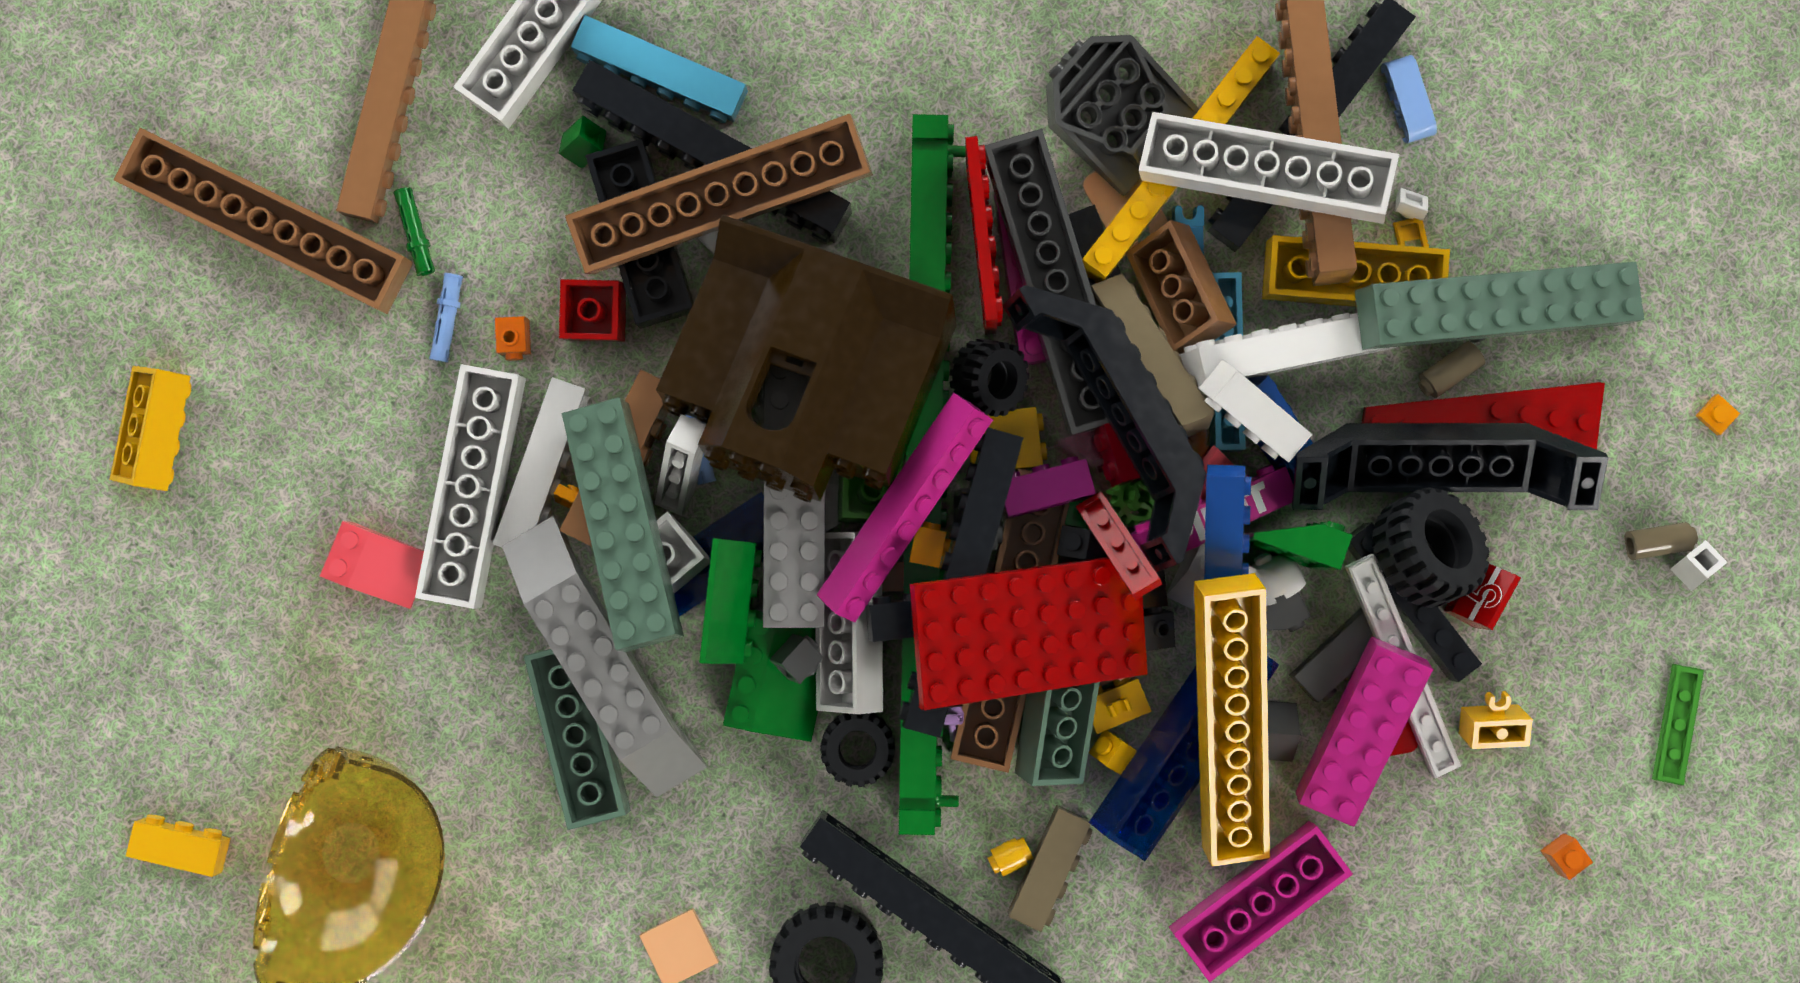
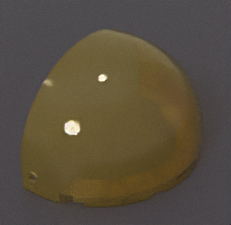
M336 746L335 749L327 748L322 751L306 769L301 777V781L305 783L302 789L299 790V793H292L274 836L266 862L272 864L270 874L266 877L267 883L262 882L260 886L254 921L253 949L259 950L253 963L257 983H365L389 967L410 946L423 928L436 902L444 871L445 852L442 828L432 803L422 789L405 772L390 762L366 752Z

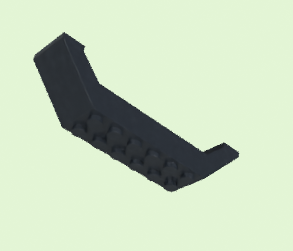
M1027 285L1019 288L1003 304V308L1017 332L1027 329L1064 343L1154 500L1147 539L1145 543L1140 545L1155 572L1184 561L1206 472L1200 455L1193 451L1187 441L1188 435L1185 429L1177 423L1172 415V407L1169 401L1162 397L1156 387L1157 382L1154 375L1145 368L1141 361V353L1138 347L1131 343L1126 335L1123 321L1111 309Z
M1346 423L1297 453L1292 509L1323 510V505L1347 492H1414L1423 488H1437L1447 492H1528L1563 505L1567 510H1598L1608 455L1528 423Z

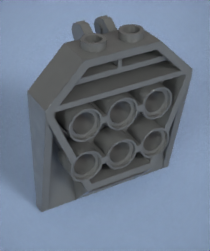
M1132 35L1091 36L1084 43L1078 40L1068 53L1063 55L1061 61L1050 70L1049 76L1052 79L1046 85L1048 128L1122 196H1125L1141 178L1138 170L1152 112L1192 118L1199 110L1193 101ZM1119 67L1126 69L1129 75L1128 80H1123L1119 76ZM1100 89H1104L1109 93V102H1105L1100 98ZM1145 91L1153 95V104L1146 102L1144 98ZM1082 110L1090 114V124L1082 121L1080 116ZM1126 113L1134 116V126H1130L1126 122ZM1108 134L1115 137L1117 141L1116 148H1112L1107 144L1106 138Z

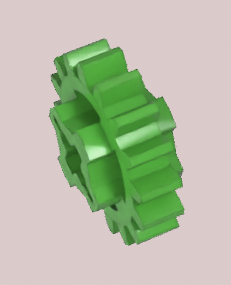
M1142 480L1106 490V494L1111 495V500H1108L1109 503L1114 507L1115 512L1124 525L1135 528V525L1151 519L1154 500ZM1138 511L1139 514L1133 515L1130 512Z

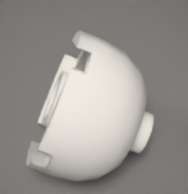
M1270 552L1263 553L1255 557V563L1250 566L1256 569L1255 574L1266 588V606L1277 603L1275 598L1283 594L1286 599L1293 596L1306 585L1304 575L1297 563L1285 556H1271Z

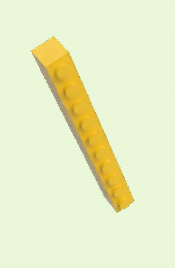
M1256 36L1192 119L1228 124L1273 66L1280 52ZM1143 181L1082 260L1087 277L1095 283L1106 280L1178 187Z

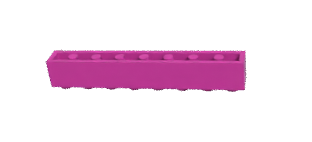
M954 392L817 593V596L835 614L853 622L857 621L992 423V418Z

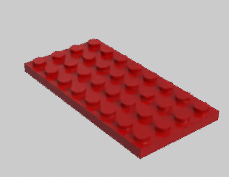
M1108 557L910 584L919 708L922 710L1148 674L1143 596L1135 600Z

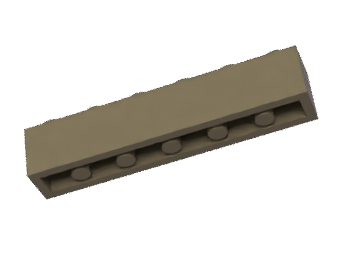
M1122 273L1091 285L1096 305L1113 310L1114 314L1123 321L1126 335L1131 343L1138 347L1141 353V361L1145 368L1154 375L1157 382L1156 387L1162 397L1169 401L1172 407V415L1177 423L1185 429L1188 437L1209 429L1214 416V409L1204 401L1206 398L1198 389L1195 377L1187 372L1183 366L1181 356L1177 351H1173L1167 342L1163 329L1158 328L1153 321L1149 308L1143 305L1138 298L1134 285L1128 283Z

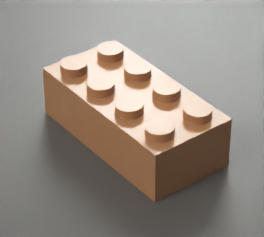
M1169 220L1126 253L1157 322L1165 332L1167 342L1173 351H1177L1179 354L1185 353L1184 347L1195 345L1205 340H1215L1237 325L1189 225Z

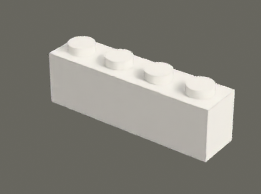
M1223 359L1198 388L1208 396L1204 401L1218 413L1223 408L1227 412L1224 418L1237 429L1242 424L1246 428L1242 433L1255 444L1260 440L1265 443L1261 449L1274 459L1281 456L1289 463L1313 435Z
M681 414L666 441L655 505L681 516L695 491L703 452L698 443L706 424H703L700 420Z

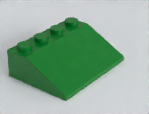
M1327 521V523H1306V526L1243 533L1250 535L1249 547L1265 553L1270 552L1271 555L1285 556L1301 566L1315 570H1341L1353 536L1344 532L1345 526L1331 521Z
M713 538L699 663L743 664L746 662V657L751 658L753 640L748 639L749 627L754 628L756 621V610L751 609L752 598L758 597L760 583L758 579H755L756 567L761 568L763 550L758 549V543Z
M755 609L754 628L749 627L748 639L753 640L751 658L746 657L745 663L736 664L723 726L811 742L818 711H816V672L806 677L801 684L788 680L769 659L792 634L802 637L807 635L816 642V628H763V610Z

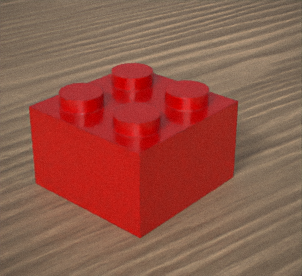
M560 279L559 339L569 341L625 342L626 290L623 282L619 280Z

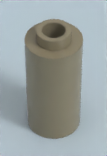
M1466 341L1419 374L1420 382H1418V386L1427 397L1431 395L1434 398H1438L1485 365V358L1476 345Z
M1687 522L1627 531L1624 539L1628 557L1631 560L1692 551L1698 542V535L1694 527H1691Z

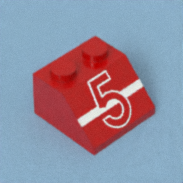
M1489 564L1482 584L1472 593L1447 603L1444 611L1473 628L1493 630L1521 577Z

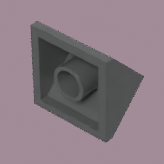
M1268 701V760L1293 762L1301 737L1297 703Z

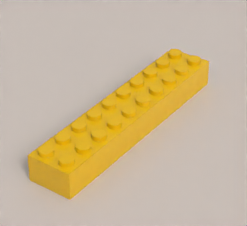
M1255 573L1194 581L1202 848L1211 867L1270 858L1266 588Z

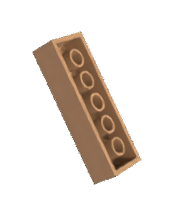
M640 369L625 401L630 405L643 465L647 467L654 453L650 449L655 439L660 440L667 427L664 421L670 412L668 411L669 408L662 403V398L656 391L660 378ZM578 492L559 531L592 547L580 492Z

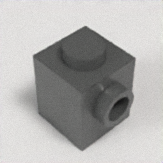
M792 634L769 660L788 680L801 684L806 677L816 672L818 664L824 657L817 651L819 646L811 637Z

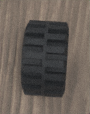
M982 338L976 339V341H969L966 343V348L961 347L958 351L959 356L953 359L954 368L950 369L949 374L952 376V381L949 382L950 388L954 389V393L972 403L989 416L1008 415V411H1014L1017 408V402L1021 403L1023 401V393L1028 390L1026 383L1030 379V373H1027L1026 370L1029 365L1027 361L1023 360L1025 356L1023 352L1019 351L1018 347L1013 344ZM991 371V380L988 385V376Z
M844 713L838 715L829 723L823 734L820 745L822 763L825 764L826 771L829 774L831 773L836 781H842L846 783V786L858 785V787H865V784H873L880 777L883 778L893 763L895 742L892 731L886 722L876 716L875 713ZM864 731L873 738L876 750L873 758L868 763L853 765L843 758L840 745L844 736L849 732Z

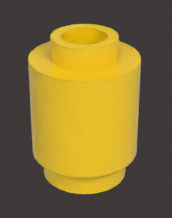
M1022 837L1018 840L1013 838L991 849L992 856L987 858L995 874L1000 872L1004 877L1028 865L1027 861L1033 859V856Z

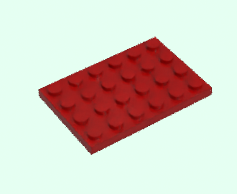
M978 136L965 137V163L984 334L989 335L996 334L997 326H1002L1003 305L1002 297L998 296L1000 279L998 266H995L996 243L995 235L992 236L993 216L992 207L989 205V180L985 172V145H979Z

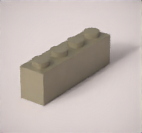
M1056 805L1034 852L1033 859H1031L1007 911L1010 918L1042 932L1045 925L1050 926L1056 910L1052 909L1057 898H1063L1068 883L1065 882L1069 871H1075L1079 863L1080 856L1077 853L1081 845H1086L1091 837L1093 829L1089 828L1091 822L1088 819Z

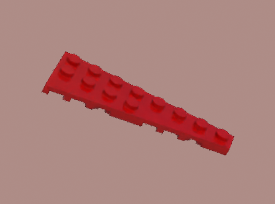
M1596 382L1364 407L1362 423H1528L1597 450L1605 383Z

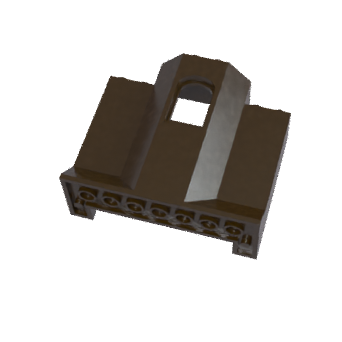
M722 215L719 222L712 263L656 391L662 398V403L669 408L668 411L678 417L681 414L689 415L706 424L698 446L704 453V457L710 461L709 465L718 470L726 471L727 468L738 471L737 475L743 479L754 482L755 478L766 482L765 485L778 492L787 489L795 492L794 497L805 502H811L812 499L821 501L834 469H836L838 475L844 478L853 479L855 476L864 479V483L874 489L881 490L882 486L889 488L896 477L957 326L953 294ZM788 356L804 361L802 367L786 362ZM771 364L810 378L793 421L788 427L772 431L760 427L752 418V409Z

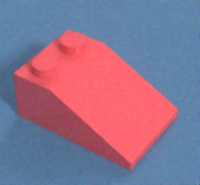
M342 521L320 577L411 609L415 600L424 551L357 523Z

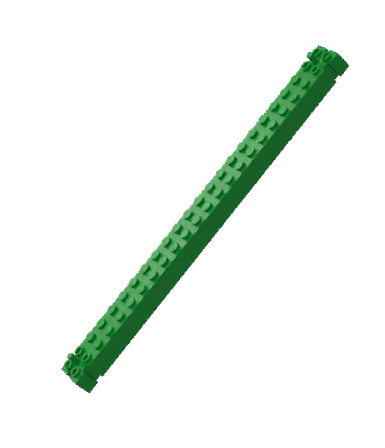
M913 114L909 279L950 293L951 272L945 271L946 265H951L952 242H946V236H951L952 213L947 212V207H952L953 183H947V178H952L953 157H965V146L953 145L954 124H948V115ZM949 343V346H948V348H947V351H946V352H949V349H950V343ZM944 358L907 447L906 462L949 400V390H943V381H948L950 361L944 360ZM947 489L924 522L946 527L947 509H941V498L947 497ZM914 537L904 550L903 593H909L910 584L943 580L945 572L940 567L936 568L909 562ZM914 637L902 639L901 706L903 701L908 702L912 690L907 689L911 671L917 672ZM901 719L899 835H935V827H941L940 807H958L959 796L941 795L942 779L941 775H936V767H942V746H937V737L906 729L902 726L903 720Z

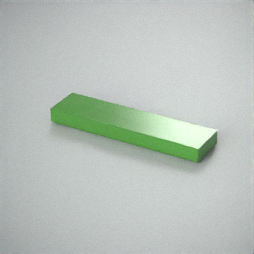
M1672 664L1652 780L1684 786L1704 674L1703 669Z

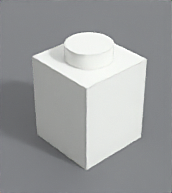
M1705 540L1670 570L1692 591L1728 562Z

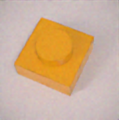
M1715 394L1697 413L1696 417L1718 436L1729 427L1740 413L1723 397Z
M559 484L554 492L555 502L570 509L579 492V488L570 484L567 487Z

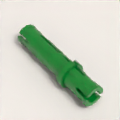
M411 187L397 189L393 194L408 243L406 248L413 258L416 275H430L435 272L429 251L431 245L429 240L426 239L413 190Z

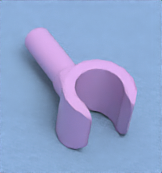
M948 707L944 725L949 727L951 742H954L956 726L963 724L964 721L962 707Z

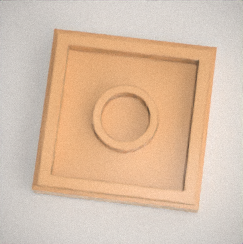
M694 908L639 935L662 983H679L719 962Z

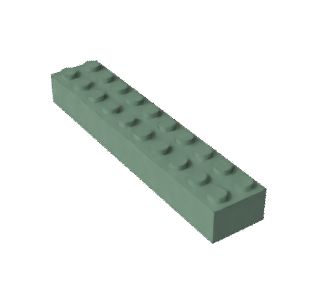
M1637 262L1379 283L1355 290L1362 350L1610 327L1644 320Z

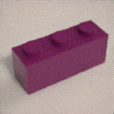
M1073 456L1061 460L1060 466L1052 468L1049 467V464L1035 466L1031 468L1032 473L1022 476L1020 471L1014 472L1004 506L1006 519L1094 496L1096 492L1087 459L1079 460L1078 456Z

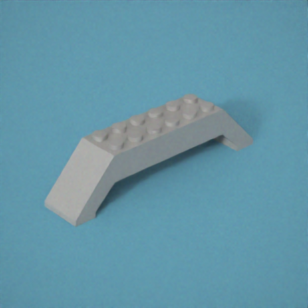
M552 516L502 546L521 599L619 760L656 797H659L707 768V765L693 741H690L672 719L631 651L622 652L615 649L607 611L582 572L569 543V538L565 533L559 531L561 525L556 517Z

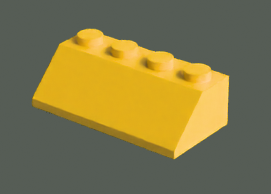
M132 366L109 480L137 487L168 491V486L174 478V470L172 468L174 457L180 449L178 437L180 428L184 425L186 419L184 407L186 399L191 393V376L155 368Z

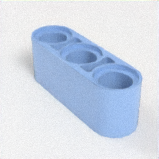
M1408 55L1382 63L1381 73H1385L1387 79L1385 86L1390 101L1393 100L1396 107L1394 114L1399 128L1403 129L1405 138H1402L1403 141L1407 144L1436 135L1437 125L1414 56Z

